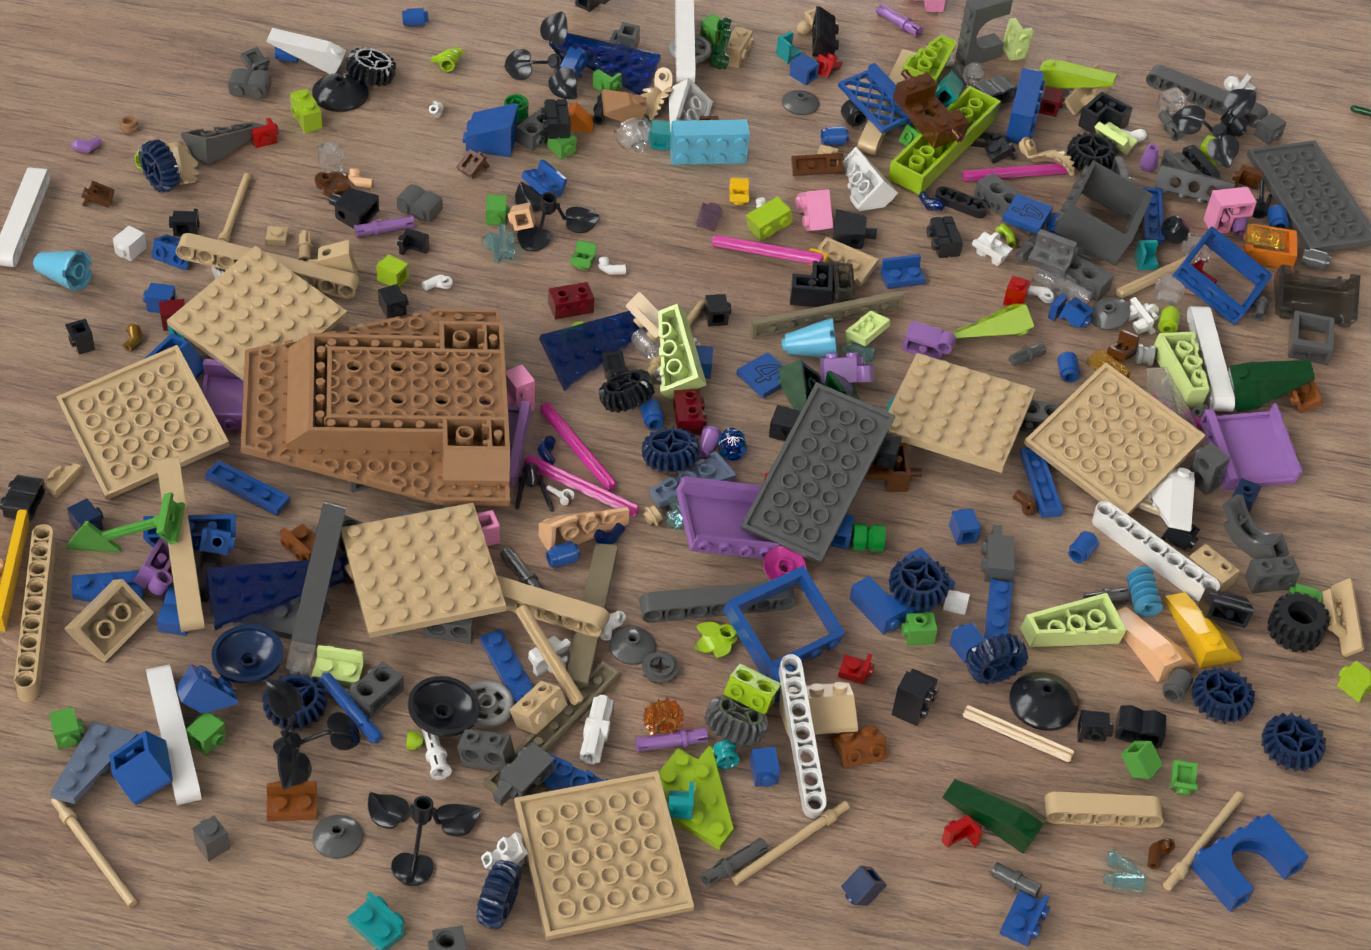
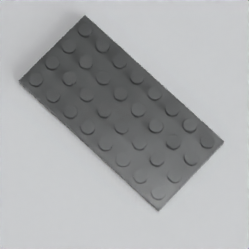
M1316 140L1248 149V158L1255 169L1264 172L1262 179H1264L1266 187L1276 203L1285 207L1288 221L1293 230L1297 231V236L1305 249L1310 250L1312 248L1328 252L1371 245L1370 222Z
M816 382L741 525V530L768 542L778 543L789 551L821 565L895 420V415Z

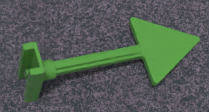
M171 492L164 494L159 515L105 532L100 531L89 521H85L69 540L66 548L121 552V547L112 539L157 528L156 533L170 545L178 543L185 503H176L173 500L174 494Z

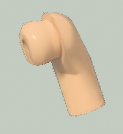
M357 168L349 170L348 178L353 185L372 189L373 179L362 178L359 175L360 170Z

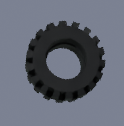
M1289 592L1285 596H1280L1276 601L1267 622V629L1271 632V638L1276 639L1275 642L1278 645H1283L1284 649H1292V652L1300 650L1302 653L1307 652V650L1312 651L1321 644L1330 622L1329 611L1324 609L1325 605L1322 602L1319 603L1316 597L1312 598L1307 593L1303 595L1300 592H1295L1294 594Z

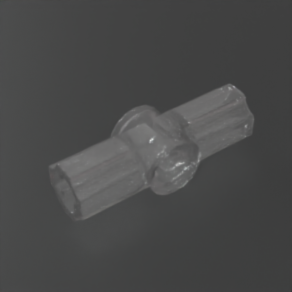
M1038 268L1033 276L1032 281L1049 288L1054 293L1055 298L1060 294L1068 296L1069 300L1077 297L1088 305L1093 296V292L1075 284L1074 279L1070 275L1065 274L1063 277Z

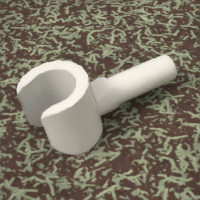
M550 485L546 488L560 498V503L564 506L568 505L569 499L573 500L574 492L570 489L559 491Z

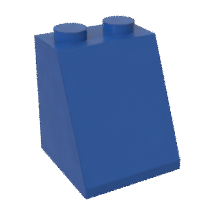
M514 103L473 112L471 120L467 121V132L463 134V143H466V151L471 149L476 153L479 151L483 154L511 158L516 141L518 104Z

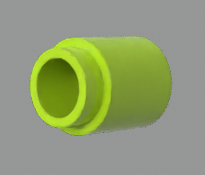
M1167 306L1161 311L1158 329L1161 333H1175L1178 331L1181 315L1176 307Z

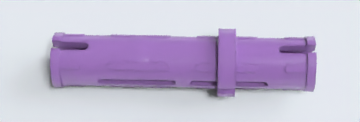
M883 3L879 4L881 8L877 7V14L899 26L902 31H907L915 37L920 36L917 32L922 33L923 28L913 23L910 18H905L888 8Z
M413 216L379 222L373 220L371 223L354 225V230H356L355 236L356 238L367 235L378 236L379 233L415 228V223H413L415 221Z
M706 727L693 730H685L684 728L672 733L635 737L636 750L641 752L674 746H682L684 748L690 744L708 742Z

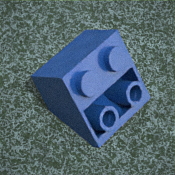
M173 333L145 357L148 358L178 345L195 379L204 372V360L188 341Z
M191 664L176 686L182 703L202 714L238 703L236 691L232 688V683L222 676L218 679L211 675L212 672L202 665L196 667Z
M144 731L109 755L112 776L136 805L173 781L166 740L152 733Z

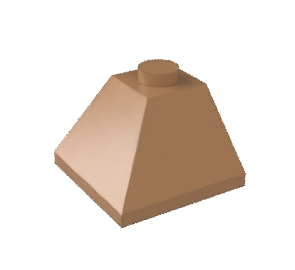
M602 90L604 116L635 126L639 125L647 111L646 98L627 92Z

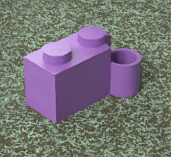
M911 321L904 338L902 351L915 355L919 353L942 360L944 354L951 353L956 336L951 332Z
M858 352L846 353V357H838V353L826 354V358H820L821 383L825 384L828 371L846 378L849 383L874 382L873 365H863V356H859Z
M161 537L159 538L133 580L134 583L149 589L155 595H163L173 580L171 574L167 572L171 566L167 541Z

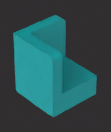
M791 31L779 36L777 40L776 55L787 64L802 54V51L792 44L794 33Z
M652 120L650 148L668 150L671 136L670 122Z
M1157 240L1138 241L1134 255L1138 270H1157L1159 265L1155 255L1158 246Z
M689 782L688 792L669 791L668 810L671 818L692 819L694 782Z

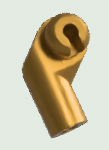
M135 323L126 327V332H129L130 338L123 344V347L129 352L143 340L141 327Z

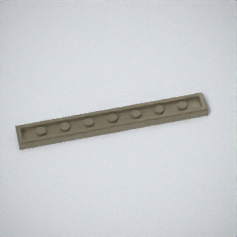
M901 290L751 320L750 336L752 339L791 332L828 318H833V323L861 318L870 311L882 314L901 310L904 294Z
M596 543L583 602L606 608L618 545ZM579 632L575 633L567 671L576 686H589L599 637H592Z
M602 660L591 672L589 686H577L584 697L583 701L573 705L568 697H566L568 706L536 735L531 733L515 749L513 761L516 759L519 751L524 747L527 748L532 742L545 752H549L592 707L593 698L604 695L621 677V672ZM495 770L484 781V787L492 793H495L499 788L497 784L500 782L501 771Z

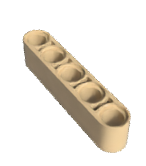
M1050 792L1044 797L1046 820L1053 824L1156 828L1164 823L1161 800L1156 796Z

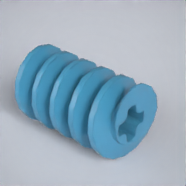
M1144 566L1132 570L1127 575L1126 580L1135 613L1142 617H1152L1159 614L1163 609V605L1161 604L1153 569Z

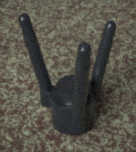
M1264 179L1260 181L1259 199H1256L1257 203L1252 217L1256 219L1267 216L1272 195L1269 194L1266 203L1264 202Z
M535 464L525 465L522 469L523 476L519 477V489L515 508H520L524 484L529 487L539 484L550 511H554L543 476L539 473V467Z

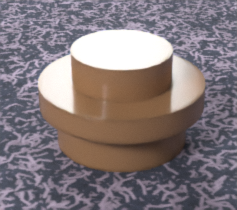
M131 115L124 116L119 124L120 129L127 133H132L139 128L138 120Z

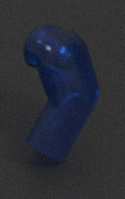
M925 191L921 192L918 196L927 210L941 211L945 208L944 201L939 198H930Z
M549 435L541 441L537 451L543 461L553 465L555 458L551 452L556 440L553 436Z
M616 523L610 532L598 529L594 532L595 542L614 544L625 531V527L621 523Z

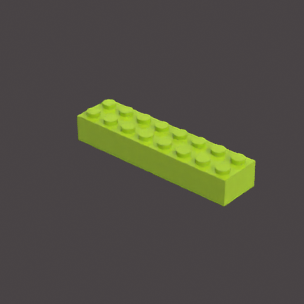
M969 86L946 108L949 112L959 109L969 120L965 138L961 142L959 141V143L954 141L934 149L920 133L891 161L888 179L921 195L998 118L1001 101Z

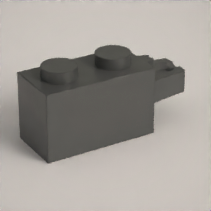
M993 525L991 534H987L986 542L981 544V555H984V559L981 561V572H984V581L990 582L991 579L1011 582L1015 570L1014 536L1003 535L1002 525Z
M533 742L527 748H522L516 759L511 764L505 765L501 770L500 782L497 784L499 788L493 794V800L502 806L511 797L514 799L531 795L555 771V759Z

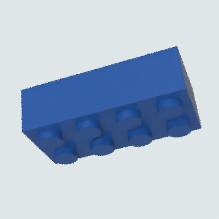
M1022 68L1006 134L1008 142L1011 141L1014 144H1019L1024 137L1032 139L1046 80H1042L1044 72Z

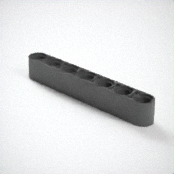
M1155 65L1146 77L1147 84L1155 89L1220 115L1228 111L1224 106V99L1229 93L1226 90L1163 65ZM1255 102L1252 111L1245 116L1248 121L1247 126L1257 128L1258 122L1268 115L1267 108Z
M323 502L290 642L292 646L310 650L314 649L346 506Z
M769 581L645 593L639 598L642 618L645 622L655 623L726 616L723 608L728 600ZM791 587L742 610V613L750 614L791 609L796 604L793 588Z

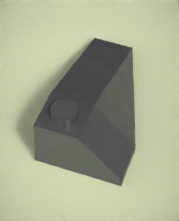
M250 122L231 125V128L218 126L214 127V131H204L202 128L182 132L181 137L195 159L202 160L205 164L215 163V160L224 158L252 139V129L266 125Z

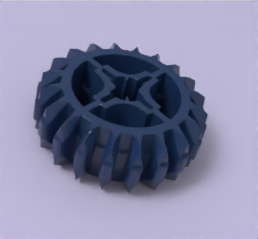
M159 139L145 142L140 147L138 155L140 156V167L143 169L146 180L160 193L174 190V188L180 185L181 172L178 169L179 165L173 156V152L170 151L169 146H166Z
M665 427L664 430L657 429L656 432H650V436L645 437L642 445V457L646 462V466H651L652 470L658 469L659 473L662 471H666L667 474L671 471L675 473L678 470L685 471V468H691L692 464L697 462L700 454L699 442L695 438V434H690V430L683 431V428L675 429L673 427L672 429H667Z
M912 555L910 559L904 557L902 562L897 561L889 576L890 592L893 593L894 599H899L900 605L906 603L908 609L913 606L918 611L920 607H923L927 611L929 606L935 609L937 604L941 605L948 596L950 588L949 573L945 572V567H939V561L932 562L931 557L923 559L922 555L919 558Z
M1002 633L997 637L993 635L992 638L978 643V646L972 648V652L967 655L968 671L977 683L984 682L986 685L988 683L1002 682L1005 679L1009 680L1011 676H1016L1018 671H1022L1023 666L1027 664L1029 658L1027 648L1017 635H1012L1011 633L1007 635Z
M1222 665L1218 670L1213 666L1209 670L1205 669L1196 677L1192 686L1191 699L1194 700V706L1199 707V713H1206V719L1209 717L1214 718L1215 723L1218 720H1222L1224 725L1228 721L1233 724L1237 720L1242 721L1245 716L1250 714L1255 703V691L1252 690V684L1247 683V677H1240V671L1237 673L1232 672L1231 667L1228 670H1224ZM1239 699V702L1235 703L1234 700Z
M299 670L296 675L288 672L287 676L283 677L279 674L278 680L292 684L299 691L303 702L302 709L295 712L296 719L290 727L291 732L295 727H299L301 731L305 725L311 728L312 721L319 723L320 716H324L328 705L326 699L327 691L324 689L322 682H318L316 676L310 678L308 672L302 676ZM265 689L262 698L264 703L263 711H265L268 720H272L274 726L280 724L283 730L291 717L281 719L272 713L267 702V689Z
M1292 712L1288 716L1282 713L1279 717L1275 715L1266 723L1265 729L1262 732L1261 745L1264 747V753L1270 754L1269 760L1277 761V766L1282 764L1285 766V770L1290 767L1295 772L1299 768L1305 772L1308 768L1313 769L1321 761L1326 751V738L1323 737V731L1317 730L1318 724H1311L1310 718L1305 720L1301 714L1296 717Z
M498 860L489 871L479 896L480 899L476 911L477 921L483 924L484 927L500 929L506 923L516 901L522 872L519 865L508 860Z

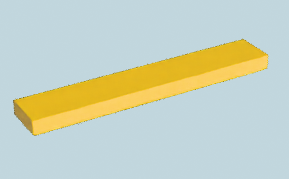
M27 510L17 511L0 583V631H6L30 522Z

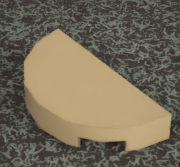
M72 463V466L61 467L60 465L53 469L47 477V488L50 495L57 499L84 471L83 465Z

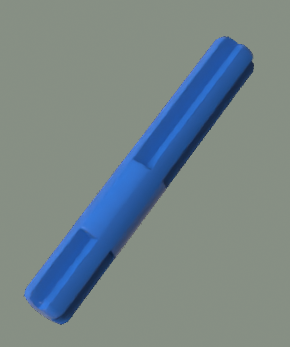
M331 673L322 674L319 682H322L327 692L344 712L351 717L372 744L379 743L383 738L380 730Z

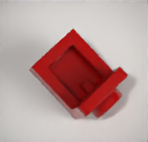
M830 52L828 54H819L816 60L819 63L818 74L829 78L832 69L841 68L843 61L839 60L837 55Z
M270 117L266 118V126L252 129L253 145L255 148L278 143L277 135L279 134V128L276 123L272 122Z
M966 815L958 821H950L944 827L941 841L948 848L967 837L972 845L976 847L980 844L983 833L980 825L973 821L969 815Z

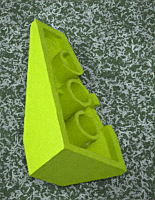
M1049 59L1043 61L1039 69L1040 72H1044L1042 80H1046L1045 86L1058 89L1114 86L1117 79L1116 73L1062 60L1054 61Z
M1014 303L991 313L992 316L978 319L975 325L971 323L951 333L956 338L1011 334L1022 336L1029 333V329L1035 326L1027 305Z

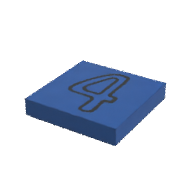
M1016 194L1004 213L1002 221L1038 234L1051 214L1053 206Z
M769 352L737 369L736 374L762 398L782 388L778 377L780 376L779 367L783 365Z

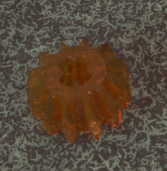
M666 698L664 701H660L658 699V702H650L649 707L644 709L643 721L651 735L677 732L678 728L683 726L684 714L676 700L670 701L669 698Z

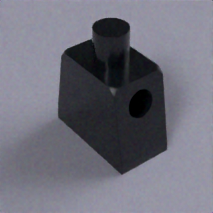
M349 188L342 196L333 193L330 196L329 204L335 206L336 219L354 229V225L367 224L379 211V195Z
M836 209L833 240L854 249H862L865 238L876 240L877 228L866 227L867 217L864 215Z

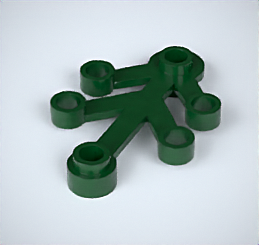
M728 17L719 19L717 23V29L720 31V45H712L711 54L715 56L711 57L710 66L717 67L718 70L726 69L730 58L726 54V50L731 36V30L729 29L732 19Z

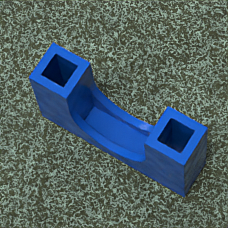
M922 548L904 556L908 559L912 555L916 558H919L921 555L923 559L930 558ZM870 575L852 585L849 599L882 634L899 628L902 623H905L907 614L925 612L923 607H920L917 611L913 606L908 609L906 603L900 605L899 599H894V596L886 593ZM949 576V580H950V588H949V590H954L955 582H954V580ZM929 606L926 612L932 610L933 608Z
M1269 813L1262 818L1260 816L1254 818L1244 828L1238 827L1229 837L1219 838L1210 848L1206 849L1204 847L1200 849L1194 856L1195 860L1191 868L1228 911L1231 912L1248 902L1254 890V887L1235 867L1232 860L1233 854L1242 851L1259 854L1272 865L1284 880L1302 870L1309 856Z

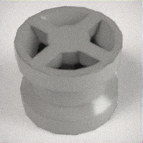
M1138 344L1135 364L1146 363L1148 366H1152L1155 358V346L1144 347L1143 344Z

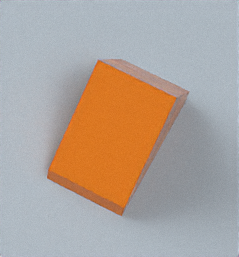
M577 102L569 106L571 131L593 133V116Z

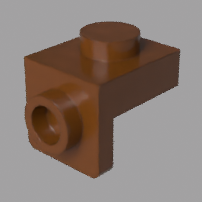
M1125 330L1120 331L1118 341L1108 347L1107 354L1113 356L1117 361H1126L1136 354L1140 337Z

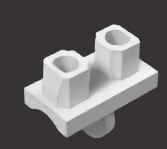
M1248 74L1241 82L1234 76H1229L1224 81V86L1228 91L1235 89L1254 90L1256 88L1248 82L1251 78Z
M983 232L972 243L976 247V254L981 257L991 256V261L996 266L1002 264L1005 258L1012 253L1013 249L999 240L1000 234L997 232L992 235Z
M1136 297L1130 299V317L1128 322L1138 318L1137 321L1132 323L1138 335L1146 331L1150 335L1155 333L1153 324L1154 320L1158 319L1159 307L1156 304L1149 305L1148 303L1142 306Z
M552 636L548 640L566 668L565 664L569 662L568 657H570L568 647L571 645V642L567 638L561 641L556 636ZM535 647L530 650L528 659L533 664V673L537 677L546 671L552 673L538 648Z
M515 832L509 838H501L497 843V849L483 854L481 859L484 868L491 870L498 860H508L521 867L525 863L524 857L528 854L522 844L521 833Z

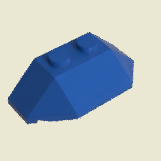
M236 514L188 515L195 561H215L220 554L199 551L203 528L209 527L232 531V537L236 538ZM143 516V521L154 518V516ZM157 528L143 531V539L152 547L155 546L160 538L156 533ZM215 538L213 543L215 546H220L222 541L220 538Z

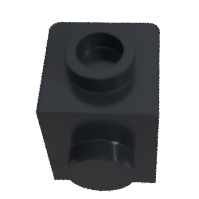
M1004 137L984 147L993 164L1008 155L1011 156L1012 160L1016 159L1013 154L1016 149L1012 142L1007 143Z
M407 228L397 240L399 254L404 255L407 249L426 254L429 250V234Z
M622 350L601 354L605 379L612 378L614 375L628 370V367H625Z

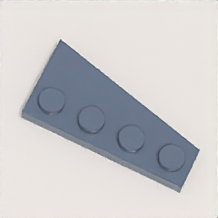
M717 451L710 453L708 459H700L695 463L696 466L691 469L685 468V471L679 472V476L675 478L670 477L649 489L650 497L659 508L678 502L676 489L683 476L735 482L736 474Z
M92 722L53 787L51 798L76 804L95 784V780L110 769L109 755L137 737L138 733Z

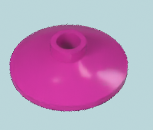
M783 546L774 547L769 550L763 561L765 574L770 580L803 565L806 568V563L802 556L789 551Z

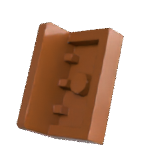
M1314 380L1294 391H1290L1292 394L1289 395L1290 402L1293 407L1297 406L1299 413L1324 405Z
M865 726L856 732H843L839 735L831 736L832 745L841 754V765L843 768L887 758L886 737L876 726Z

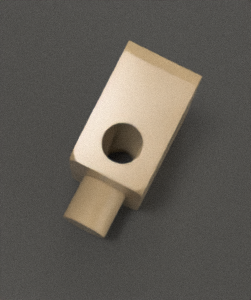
M350 240L322 246L318 249V259L308 260L310 263L357 275L358 267Z

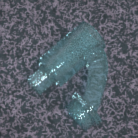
M853 342L851 345L843 343L841 349L842 352L846 353L858 352L859 356H863V365L873 361L876 348Z
M1117 850L1108 851L1106 857L1107 865L1112 868H1116L1119 865L1128 872L1114 871L1113 875L1104 874L1103 883L1112 885L1113 889L1144 891L1145 875L1141 874L1140 870L1133 863L1118 855Z

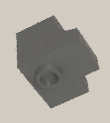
M622 22L620 29L613 31L609 41V48L615 49L616 57L633 59L640 42V26Z

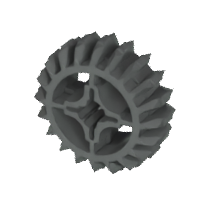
M726 695L722 697L717 696L712 699L705 712L704 719L706 720V725L710 727L709 729L716 732L717 736L723 737L724 740L731 741V743L735 742L739 745L745 744L746 746L751 744L757 745L765 737L769 722L766 715Z

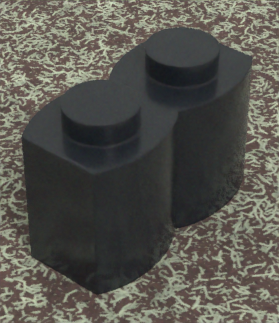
M17 475L13 481H10L8 493L5 497H2L0 502V509L3 510L4 517L16 519L18 510H27L29 522L32 521L38 505L45 494L44 479Z
M1121 705L1116 718L1115 738L1131 743L1134 741H1152L1155 748H1160L1165 739L1167 716L1156 710L1143 711L1133 705Z

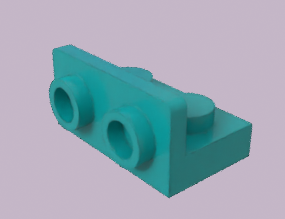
M370 891L366 894L367 902L347 917L348 923L376 950H388L405 936V921L398 912H392L388 908L386 901L381 896L376 897Z

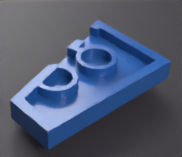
M139 570L72 575V597L75 600L92 602L113 580L123 579L143 600V587L133 582Z
M548 753L555 759V771L542 784L550 791L606 781L596 777L593 772L588 770L585 772L574 767L572 763Z

